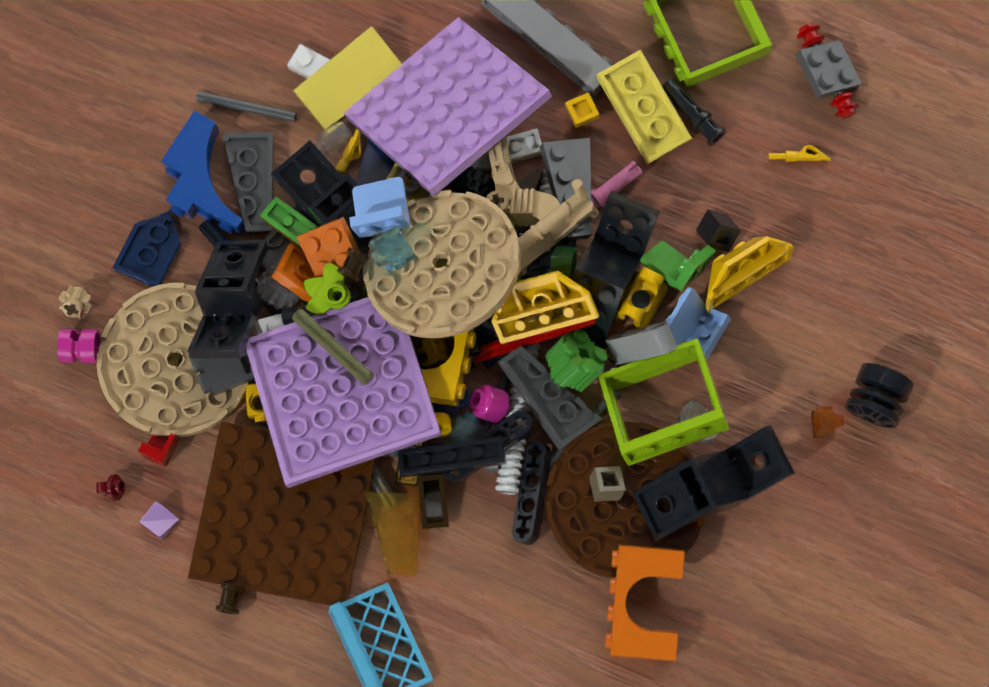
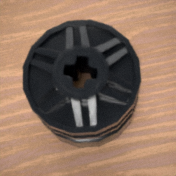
M863 363L855 380V383L860 388H853L849 394L851 398H848L844 407L851 414L865 422L885 428H896L900 421L898 416H901L904 411L898 403H906L914 386L913 382L905 375L888 367L874 363Z

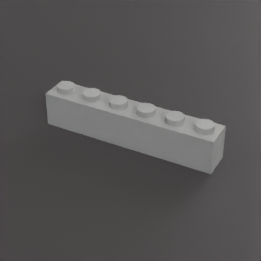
M481 0V5L586 93L589 92L593 99L603 90L596 75L611 67L613 63L607 57H600L594 52V47L588 41H581L575 36V31L569 25L565 24L563 26L557 21L556 15L547 8L544 10L538 5L537 0Z

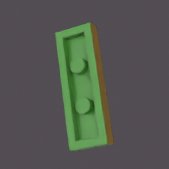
M276 196L260 215L261 220L300 248L301 245L297 236L318 227Z

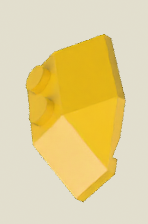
M768 236L754 237L748 242L742 241L737 244L729 254L718 256L712 262L705 304L707 312L791 260L794 246L791 243Z
M554 271L516 282L511 294L499 310L495 312L491 321L500 343L503 344L596 319L599 317V314L589 291L561 272Z

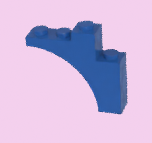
M194 111L161 160L166 169L165 173L178 180L166 200L171 207L170 210L179 217L183 218L186 215L192 219L197 212L205 220L210 221L213 219L220 223L218 226L227 233L232 234L234 231L241 235L245 229L243 219L224 205L216 194L211 180V152L220 131L216 122Z

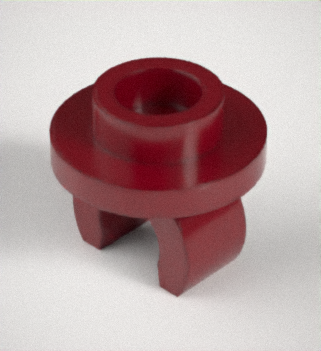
M110 475L107 482L96 483V493H103V496H109L112 501H119L125 493V483L119 475Z

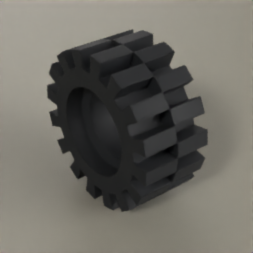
M472 166L468 167L449 183L451 190L456 191L455 193L466 194V192H471L486 198L489 193L495 191L494 180L490 179V176L487 174L484 175L482 171L475 170Z

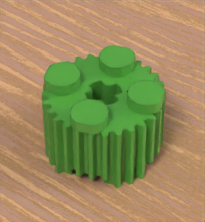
M578 329L574 333H566L544 357L546 362L549 363L548 366L551 367L550 378L555 380V384L558 383L559 387L562 386L564 388L570 386L571 389L575 388L576 391L582 392L605 369L604 362L608 359L607 353L602 348L595 346V343L590 341L588 334L584 330Z

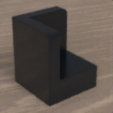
M707 209L696 232L710 247L729 252L741 230L728 215Z

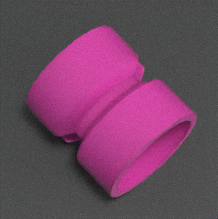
M60 329L57 339L59 362L75 363L80 359L82 363L97 364V352H99L101 343L99 330L83 329L81 333H78L76 329Z

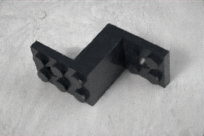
M613 191L608 196L595 236L575 267L571 280L590 292L599 314L595 324L580 330H584L588 334L590 341L602 349L606 343L618 307L639 271L642 263L640 259L646 252L660 213L656 209ZM621 221H629L632 224L633 228H625L621 224Z
M769 425L726 450L687 460L636 490L632 495L656 542L701 517L737 507L792 476L795 472L772 426ZM757 455H761L764 459V467L762 469L756 465L755 459ZM664 498L670 502L669 512L663 509L662 501Z

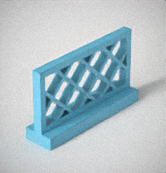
M388 582L329 607L328 613L362 687H383L385 675L400 680L399 687H402L403 682L410 684L406 687H421L433 681V677ZM385 591L389 599L386 610L371 605L374 595ZM370 598L369 603L363 602V600ZM354 604L366 607L362 621L352 618L347 607ZM391 606L395 613L389 611ZM369 609L384 614L380 628L365 622ZM387 615L398 619L401 625L398 634L382 629ZM354 623L360 625L358 631H357V629H356ZM362 627L378 632L373 645L362 642L359 636ZM402 629L406 637L401 636ZM381 633L396 639L391 652L376 647ZM398 640L410 644L412 651L409 659L394 653ZM365 647L371 649L370 655H368ZM374 651L389 656L384 670L373 666L371 658ZM413 655H415L418 662L412 660ZM392 658L407 663L403 676L387 671ZM410 664L421 668L425 678L417 682L405 678ZM377 672L383 674L381 680L379 679Z

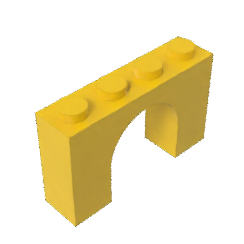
M474 328L454 335L453 352L444 364L433 369H421L432 403L458 407L459 399L463 400L466 389L463 379L464 375L469 373L471 359L468 358L469 350L474 348L476 342V333L473 332Z

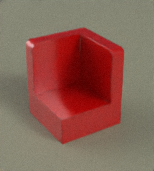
M172 432L169 437L152 435L148 444L142 442L138 452L142 457L166 468L180 439Z

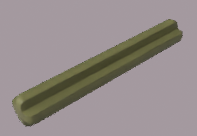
M298 309L293 314L292 320L363 385H367L373 379L374 375L303 309Z

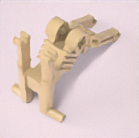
M504 137L488 150L495 191L489 193L486 198L495 204L497 200H500L497 206L507 215L513 227L516 224L518 227L530 225V229L518 238L521 249V265L518 276L521 277L527 272L528 266L546 252H550L553 246L576 229L579 223L588 216L596 218L599 215V211L594 207L593 202L588 200V194L580 179H575L572 182L575 194L561 204L553 195L536 191L534 188L520 189L513 173L508 149L509 142Z

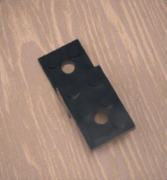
M309 140L275 169L271 176L316 226L319 227L344 217L360 252L368 255L370 249L368 245L373 236L359 238L351 228L349 217L355 216L352 190L359 185L348 173L342 176ZM305 170H309L315 175V180L312 183H304L301 180L300 174Z
M266 240L217 241L195 289L203 317L188 348L190 358H241L262 307L254 281L269 248Z

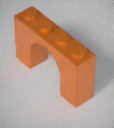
M621 544L618 546V551L613 550L612 567H617L616 578L611 577L609 594H615L614 605H608L607 621H612V632H606L605 648H610V656L676 661L678 632L649 629L636 624L627 613L625 601L629 589L640 579L646 577L682 579L684 550Z

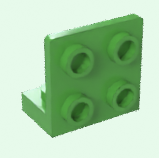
M660 241L645 253L640 261L646 265V268L661 274L671 287L682 291L703 273L716 250L707 245L701 251L695 250L688 259L666 242Z

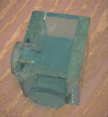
M397 226L369 242L375 251L370 254L378 267L384 265L389 274L401 269L407 262L416 258Z

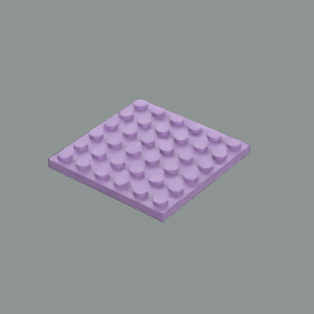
M458 17L402 63L398 69L394 70L381 83L373 87L363 98L354 103L344 114L355 127L432 196H435L548 101L552 95L545 86Z
M369 297L349 303L346 307L339 310L332 309L324 314L311 316L372 372L374 377L367 385H363L295 322L250 337L247 341L246 350L287 488L441 436L410 335L388 324L376 311Z

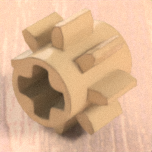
M69 286L67 292L62 291L58 298L61 301L59 309L67 317H78L80 319L83 313L89 312L92 306L89 301L92 296L88 295L83 287Z

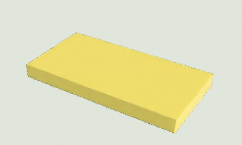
M371 26L296 87L293 92L322 128L327 130L345 115L344 112L352 107L354 103L358 102L373 87L377 86L394 70L398 69L402 63Z
M641 49L596 75L647 164L692 139Z

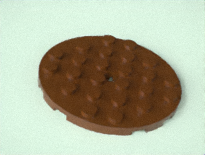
M612 422L597 425L583 432L563 449V452L555 464H553L547 482V519L559 546L580 567L590 573L611 579V577L616 578L617 567H612L613 550L618 551L619 544L681 549L685 551V556L695 543L705 516L655 542L632 493L693 458L692 454L685 446L628 466L620 452ZM624 422L629 441L661 430L658 427L643 422ZM620 466L626 489L624 493L630 494L633 497V504L630 507H623L618 503V500L594 502L589 479L594 468ZM664 498L662 501L663 509L669 512L670 502Z

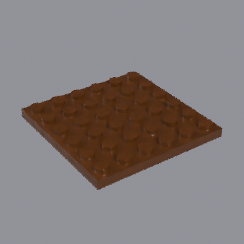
M221 421L188 579L219 585L221 583H228L244 587L245 590L328 606L347 601L376 458L287 488L270 430Z

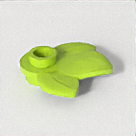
M326 263L323 277L304 280L306 292L312 298L306 306L308 311L314 314H324L330 309L339 310L349 304L351 292L344 285L345 276L337 272L338 267L336 265ZM338 293H342V298L335 301V296Z

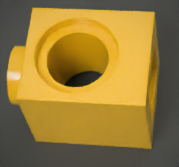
M245 385L248 418L250 421H255V424H267L264 409H255L256 402L260 400L257 385Z

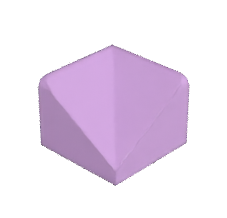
M155 501L139 522L160 539L164 540L180 519L159 502Z

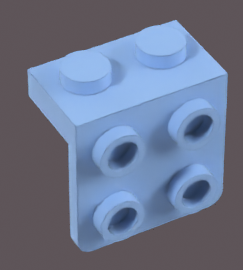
M401 177L353 188L355 216L349 217L351 228L359 238L410 227L405 185Z
M688 287L679 297L677 306L665 322H668L677 345L684 341L688 342L698 338L708 360L730 323L731 318L729 315L715 309L707 312L705 303L695 289Z

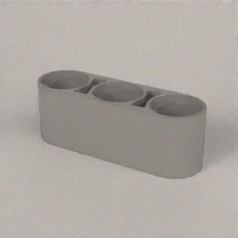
M668 322L620 332L606 339L615 365L660 356L677 348Z

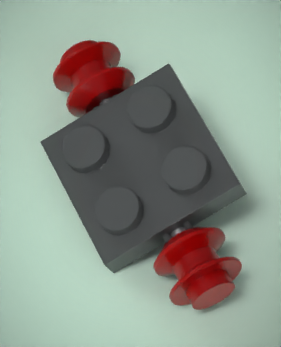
M808 23L799 29V33L796 36L797 39L804 40V43L801 45L802 50L796 54V57L816 98L820 99L834 95L830 106L838 108L835 116L842 117V119L849 118L856 113L855 109L859 107V104L852 103L851 99L854 97V94L847 91L858 89L862 83L841 41L822 44L825 35H818L817 31L820 29V25Z

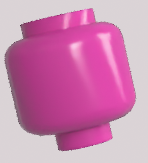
M483 385L476 389L470 398V407L473 414L477 418L490 422L501 421L508 415L511 409L508 393L494 386Z

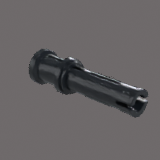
M674 78L667 80L662 87L667 96L692 121V128L695 131L699 130L707 139L709 146L717 143L725 135L727 130L724 127H720L711 118L712 114L710 112L703 111L679 86Z

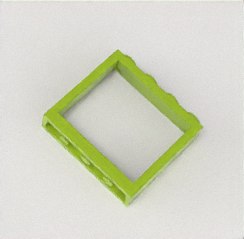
M645 0L643 3L647 15H652L655 21L653 26L658 38L662 37L666 44L664 45V50L669 60L673 59L676 65L674 71L679 82L683 81L686 88L767 56L771 52L772 43L751 0H733L755 47L690 73L658 6L659 3L667 0Z
M698 338L682 342L680 345H677L675 350L669 353L633 361L618 368H611L610 371L598 376L620 452L628 466L730 429L704 350ZM698 361L714 410L629 441L614 390L617 391Z

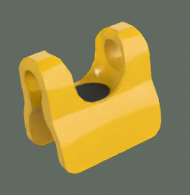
M642 267L641 271L636 274L622 300L614 320H624L627 315L635 320L634 325L637 328L649 326L668 290L667 285L664 283V277L655 271Z

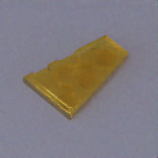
M365 492L367 502L370 503L373 524L374 526L376 525L379 535V545L387 574L416 576L419 495Z

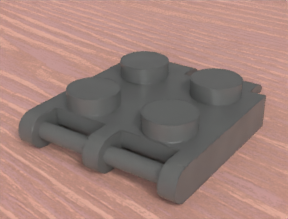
M246 346L241 358H190L195 373L205 371L197 375L204 394L213 391V394L216 396L255 379L246 358L249 359Z

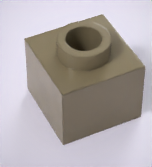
M620 466L594 468L589 477L594 502L620 500L626 490Z

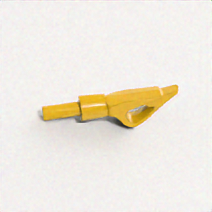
M356 129L354 135L349 140L342 157L335 166L340 174H345L349 163L361 156L360 131Z
M812 145L804 146L799 152L786 150L785 153H769L768 155L769 159H785V162L831 161L830 157ZM811 150L815 152L816 155L806 153V151Z

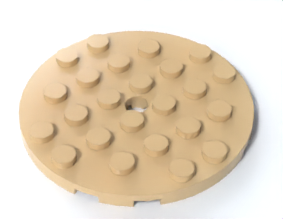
M451 190L439 191L435 196L430 194V196L417 201L412 199L407 202L410 227L375 234L368 245L370 248L367 255L369 259L363 265V280L366 284L367 295L376 311L388 324L409 335L422 338H443L464 333L490 318L499 310L511 294L521 265V249L518 236L507 215L495 203L471 192H466V194L452 193ZM448 259L447 267L435 268L437 261Z
M167 283L139 292L127 300L115 316L110 318L101 335L102 340L99 352H97V374L103 394L116 413L126 422L151 435L169 437L172 432L178 437H186L213 428L225 420L238 407L246 394L245 385L251 383V381L216 396L213 394V391L207 394L203 393L197 375L205 371L195 373L188 356V348L203 317L195 294L197 286ZM176 353L183 356V360L178 367L169 364V358ZM246 358L251 372H253L250 361L248 358Z

